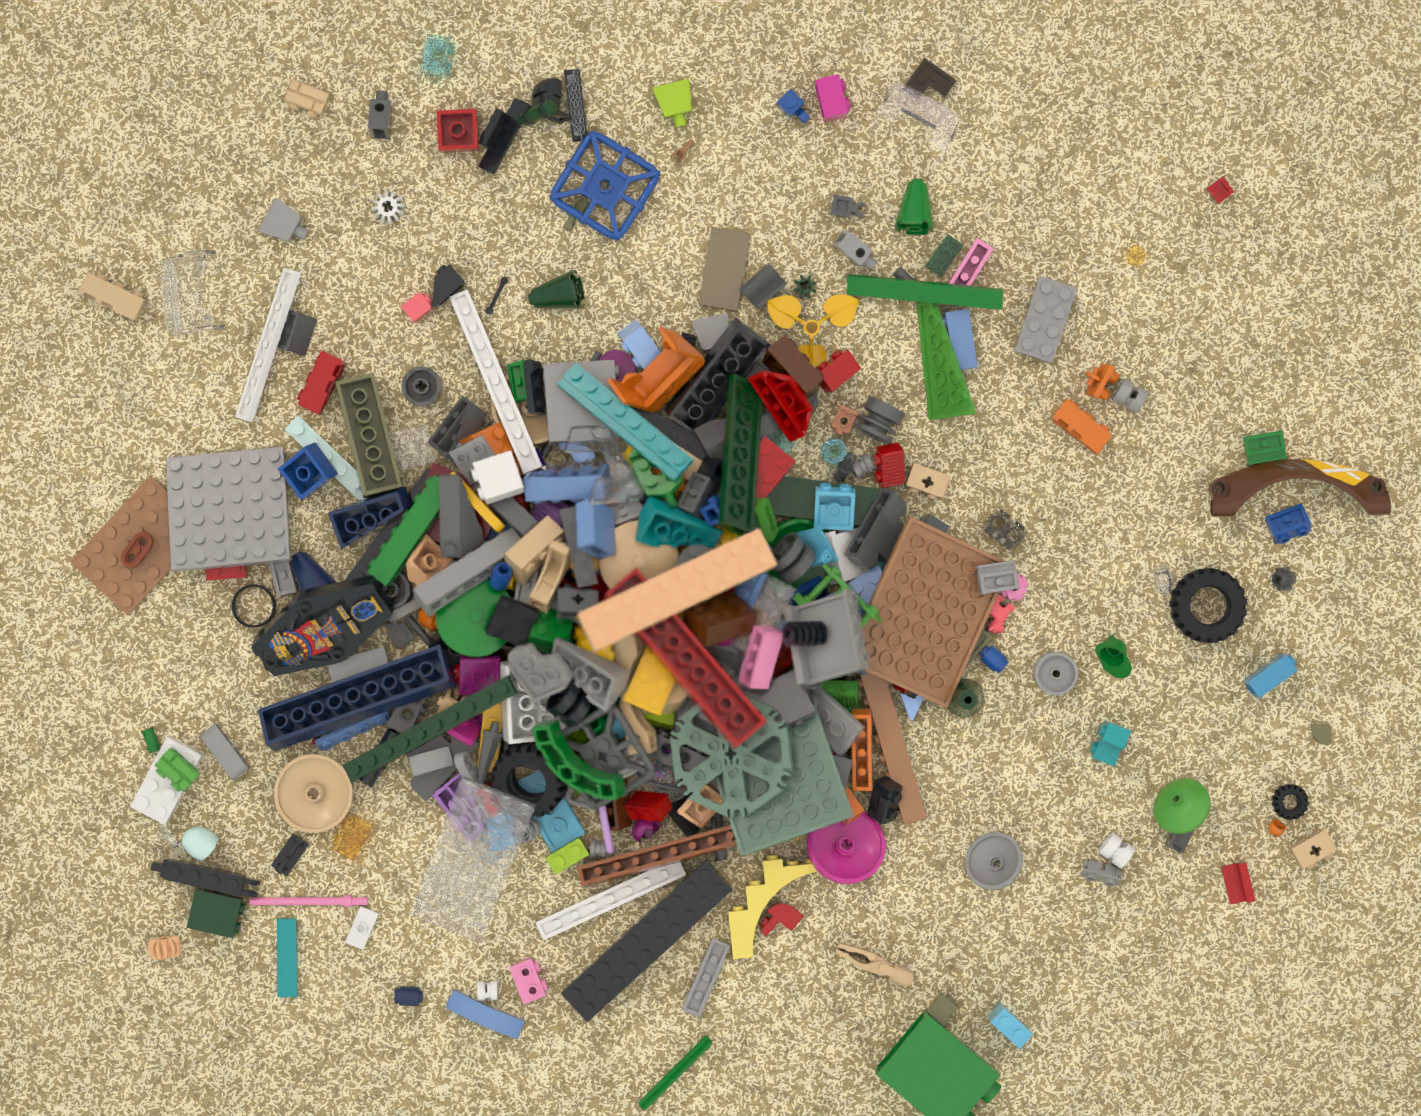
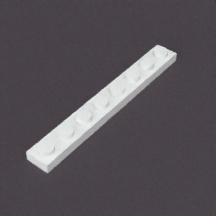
M283 268L235 415L237 418L253 422L272 361L275 357L276 348L281 339V333L293 302V296L299 283L300 272Z
M681 862L645 871L535 923L544 941L685 876L686 872Z

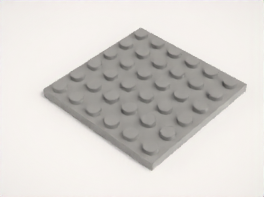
M284 447L166 458L172 572L291 561L286 479L278 470L285 463Z

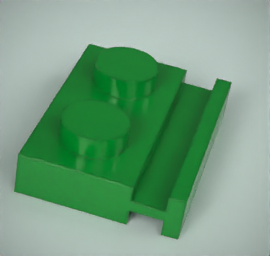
M1283 430L1243 437L1247 465L1287 459Z

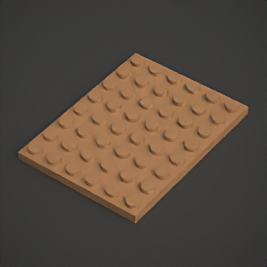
M908 516L868 604L869 606L871 604L880 611L878 615L883 620L878 622L871 618L862 628L865 636V649L869 656V669L865 671L948 708L999 592L979 593L978 573L975 566L1006 561Z

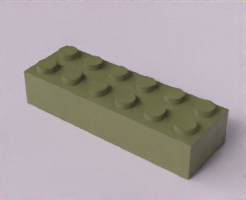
M374 373L336 381L335 388L363 499L402 488Z

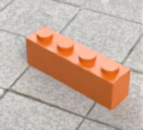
M872 708L852 709L851 714L865 726L852 744L853 791H872Z

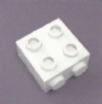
M511 451L473 463L474 470H471L474 481H479L481 488L477 490L480 499H485L487 505L524 493L523 484Z

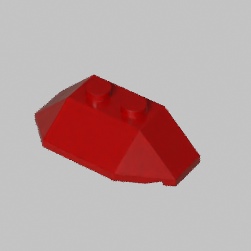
M765 370L749 376L747 379L789 442L804 437L807 433L813 407L793 376Z

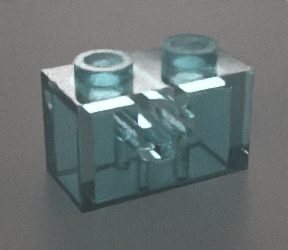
M427 34L421 67L422 75L445 79L446 74H450L451 63L448 60L449 55H453L455 43H452L451 37ZM440 52L443 58H439V61H436L433 56Z

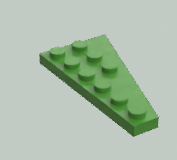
M916 303L929 420L977 414L937 303Z

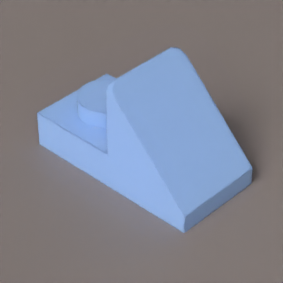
M899 692L908 718L914 720L924 698L913 692L914 698Z

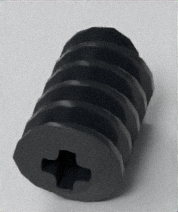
M789 621L783 628V642L788 647L824 645L827 640V627L822 621Z

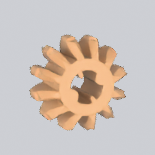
M168 935L151 939L148 942L147 948L151 959L162 960L179 956L182 946L179 937Z

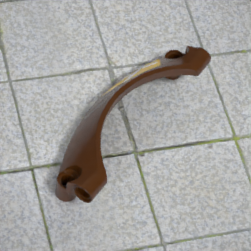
M1287 459L1261 463L1226 474L1213 480L1208 487L1212 498L1210 503L1212 517L1234 516L1240 507L1258 491L1274 483L1289 479H1313L1334 485L1352 496L1368 515H1390L1391 501L1389 492L1386 491L1384 480L1348 466L1319 460ZM1374 481L1379 484L1377 492L1371 489V484ZM1216 483H1220L1223 486V491L1220 494L1214 491Z

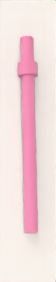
M344 895V897H250V905H344V907H352V905H368V897H352V895Z

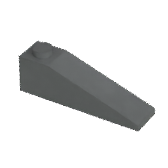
M769 411L761 412L760 441L765 436L767 437L780 429ZM726 418L710 420L693 429L707 457L719 458L723 461Z

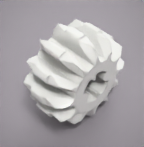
M387 190L384 191L385 197L378 193L377 196L380 201L374 199L372 201L378 206L372 207L371 210L374 212L379 211L374 217L376 219L381 217V223H384L386 218H388V223L392 224V217L398 222L400 219L396 216L397 213L404 215V212L399 210V208H404L405 204H398L402 197L399 196L395 199L396 192L394 191L390 197ZM390 202L393 209L392 211L388 210L389 212H386L384 205H388V203Z

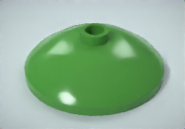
M1189 778L1177 779L1167 784L1158 793L1153 807L1154 816L1157 823L1167 832L1173 834L1188 833L1198 828L1205 821L1210 811L1211 799L1207 789L1200 782Z

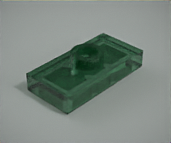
M947 234L925 267L941 278L964 245Z

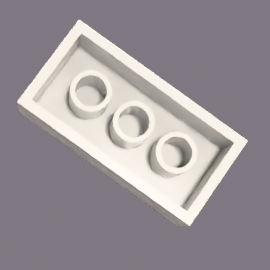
M172 736L166 737L130 806L164 825L169 823L185 792L175 790L170 785L172 781L167 777L164 779L157 774V768L154 765L171 747L179 752L196 769L204 756V753Z

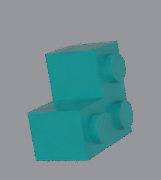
M1105 721L1104 724L1100 723L1096 733L1099 737L1097 742L1093 741L1089 752L1092 753V758L1115 766L1121 749H1125L1131 731Z

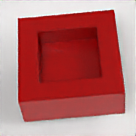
M1223 176L1206 189L1217 204L1234 193V190Z

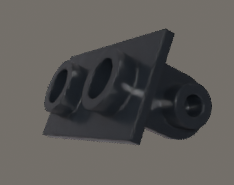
M293 833L271 866L279 874L282 873L288 876L309 844Z

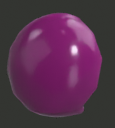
M637 820L632 828V837L641 843V837L649 839L661 828L662 824L659 821Z

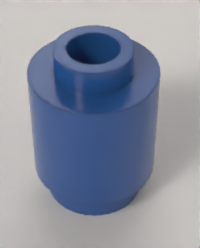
M499 563L493 568L489 578V584L493 589L501 591L508 587L512 577L510 565Z
M986 645L979 653L981 656L979 660L998 674L1009 662L1006 660V656L993 645L990 647Z

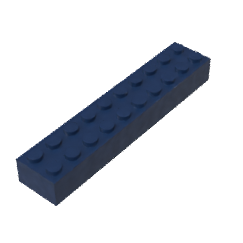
M439 644L258 709L266 746L275 752L456 687L448 653Z

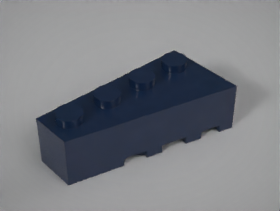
M406 487L346 504L328 512L340 548H345L412 506Z

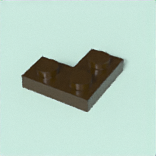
M924 58L901 91L915 101H918L929 86L945 97L956 80Z

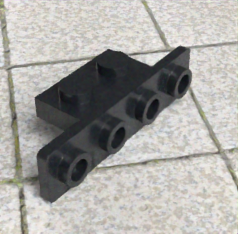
M515 98L507 113L496 108L478 142L487 149L479 164L481 169L491 174L496 173L521 126L520 114L526 108L531 107V105Z

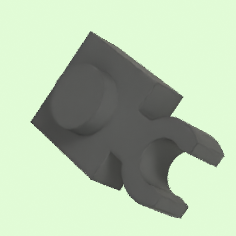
M834 194L830 215L850 218V214L854 213L855 216L862 218L864 214L859 213L857 209L860 206L866 207V203L858 202L857 204H852L853 198Z
M396 620L391 624H388L386 621L383 623L385 627L391 628L392 631L388 635L399 649L415 638L404 622L398 624Z

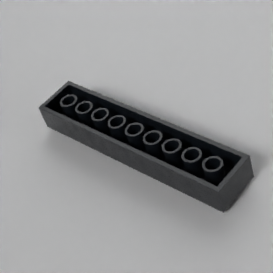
M706 858L562 990L561 994L586 1022H589L733 890L732 885Z

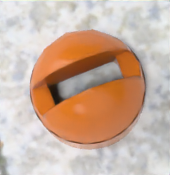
M1276 819L1272 820L1268 828L1271 835L1274 834L1275 837L1282 835L1286 830V826Z

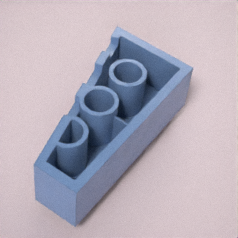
M609 463L602 464V468L595 469L592 468V465L584 466V468L578 471H574L571 467L561 469L558 473H555L554 470L528 472L523 478L526 501H532L534 504L544 501L559 503L563 500L579 502L585 498H595L597 501H600L611 487Z

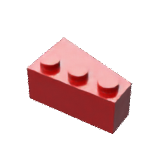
M321 351L318 355L312 372L307 376V384L304 390L301 389L297 396V400H299L298 405L320 416L335 388V382L339 380L347 364L324 351Z

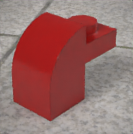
M784 902L775 903L768 907L767 912L772 916L764 918L760 924L762 926L760 931L767 936L778 922L792 931L804 915L791 904Z

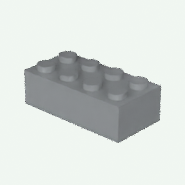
M1039 276L1013 352L1048 364L1053 363L1077 288Z

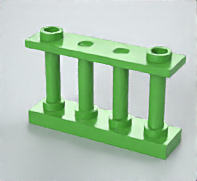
M824 564L822 567L828 574L809 595L803 596L797 593L793 599L799 605L813 602L833 579L841 585L833 595L842 593L843 589L853 590V588L840 576L842 573L834 565L830 567ZM855 592L858 598L857 607L860 605L866 611L861 617V628L871 618L881 622L883 619L878 615L880 611L872 604L869 606Z

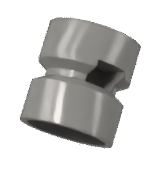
M1124 378L1117 388L1112 401L1119 405L1126 404L1127 409L1137 413L1149 391L1140 386L1135 388L1133 382Z

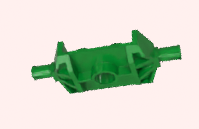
M634 449L628 457L647 498L649 496L656 499L664 498L667 500L670 509L677 507L678 504L673 493L683 484V477L679 476L673 482L663 472L659 475H653L651 470L655 466Z

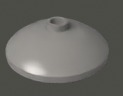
M999 832L988 833L976 839L968 849L965 859V867L969 878L977 886L986 890H999L1009 886L1019 876L1023 866V854L1018 843L1009 835ZM1000 862L1001 865L995 868L996 863Z

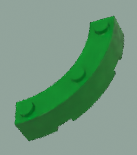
M559 720L540 721L531 727L537 748L541 750L545 757L546 764L568 786L580 793H587L595 798L618 800L626 794L623 774L599 771L587 765L571 750L562 734Z

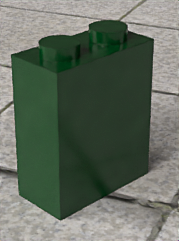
M196 888L187 928L230 938L235 937V934H239L241 929V922L238 921L240 914L243 915L246 903H243L244 898Z

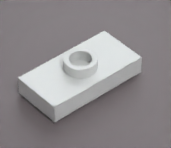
M360 906L345 943L363 950L379 913Z

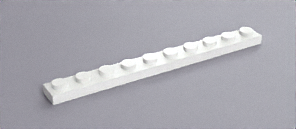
M468 289L450 296L454 310L523 474L526 475L528 472L541 469V462Z

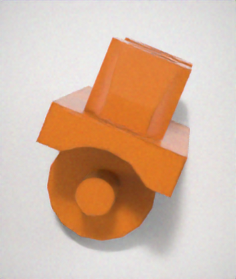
M1102 363L1099 368L1095 367L1092 373L1086 371L1085 375L1089 377L1086 383L1089 386L1086 394L1090 397L1107 400L1110 395V390L1105 388L1107 381L1115 384L1119 378V374L1114 371L1115 367Z

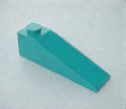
M649 496L640 511L635 540L652 547H660V545H671V547H678V545H702L707 548H714L723 531L713 525L708 526L707 522L677 507L670 509L667 502Z

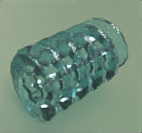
M836 438L826 441L821 448V456L829 464L841 462L847 454L845 443ZM833 446H835V449L839 451V453L835 454L834 457L832 456V453L829 452V450L832 449Z

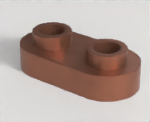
M139 532L132 538L121 554V561L124 566L134 568L141 563L153 546V538L149 533ZM142 538H145L147 540V543L144 546L140 543V540ZM131 554L135 556L133 562L129 560V555Z

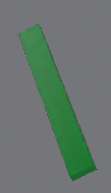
M848 274L847 295L1002 310L1004 289Z

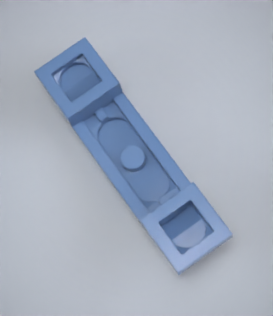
M454 989L446 1005L447 1009L477 1024L515 1039L518 1038L525 1022L520 1018L499 1011Z

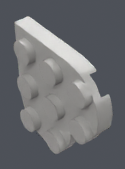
M533 644L516 646L508 654L509 662L507 666L533 702L564 690L574 676L573 671L562 659L561 655L558 653L541 655Z

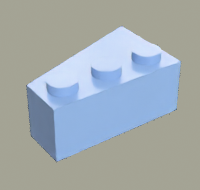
M636 319L617 333L623 341L621 346L627 353H632L634 356L632 361L638 369L642 367L644 370L661 353Z

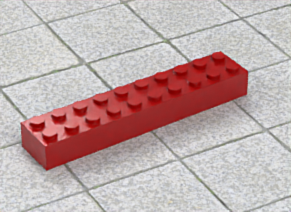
M635 568L611 588L604 597L608 600L646 582L647 579ZM677 615L636 633L733 749L767 722Z

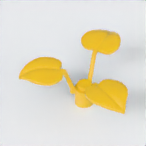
M783 295L767 301V308L773 322L781 328H791L795 320L804 325L805 333L810 335L809 345L804 344L797 349L808 356L811 365L815 368L827 359L826 350L822 345L813 346V335L819 332V325L830 318L831 323L835 326H847L855 317L859 301L849 295L831 296L823 305V309L828 315L819 321L810 319L806 322L797 317L801 313V305L793 296Z

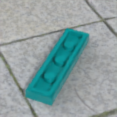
M277 918L278 997H298L297 918Z

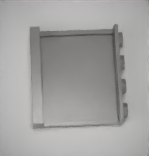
M614 360L543 364L549 446L557 445L560 442L616 439V441H619L620 437L557 386V382L563 378L562 376L577 363L617 396L607 381L609 378L616 380V377H619L618 365L614 364Z
M843 589L842 593L799 606L790 605L783 607L786 623L789 621H822L827 627V640L824 645L791 646L798 685L809 686L869 669V656L865 649V636L861 628L862 619L857 607L858 598L853 590Z

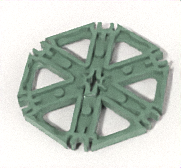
M746 694L744 695L761 712L767 722L737 746V748H732V751H736L733 759L726 754V752L730 751L731 746L719 732L718 736L693 724V717L701 712L696 705L678 718L684 721L685 724L681 721H676L675 724L680 726L681 731L673 730L671 732L673 736H670L675 782L683 778L677 786L680 787L685 784L688 788L683 795L685 796L693 792L687 799L728 818L730 816L732 818L736 817V809L741 811L742 817L746 816V809L748 812L747 816L785 789L779 786L778 783L782 786L788 785L787 782L783 781L782 776L787 775L790 777L792 773L785 770V768L793 771L788 724L784 728H780V726L786 723V720L777 722L776 716L780 712L776 711L772 715L770 714L776 709L775 707ZM778 736L781 742L782 761L776 763L752 751L770 737ZM683 744H687L711 756L691 771L686 772L682 769L680 747ZM744 771L767 781L770 785L769 790L755 801L747 799ZM723 772L726 801L724 804H718L703 797L700 790Z

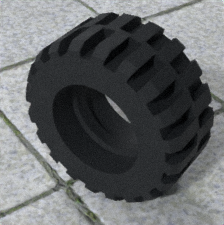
M1215 568L1197 569L1184 575V578L1176 583L1177 586L1171 593L1172 599L1169 601V607H1171L1170 615L1175 621V626L1181 630L1183 635L1203 643H1217L1234 635L1239 626L1243 625V618L1247 615V598L1244 596L1245 591L1243 587L1239 585L1240 582L1233 578L1231 574ZM1204 587L1216 588L1226 599V612L1224 616L1213 624L1199 622L1194 618L1190 610L1192 596L1196 591Z
M535 741L512 744L497 759L491 773L493 776L491 786H495L493 793L494 796L499 797V804L501 806L504 804L507 807L506 810L510 813L512 811L516 812L515 815L518 817L526 815L527 819H533L535 815L539 818L553 811L568 790V785L548 767L545 762L546 759L541 750H538ZM527 764L537 768L545 778L546 790L542 793H531L523 789L516 780V766Z

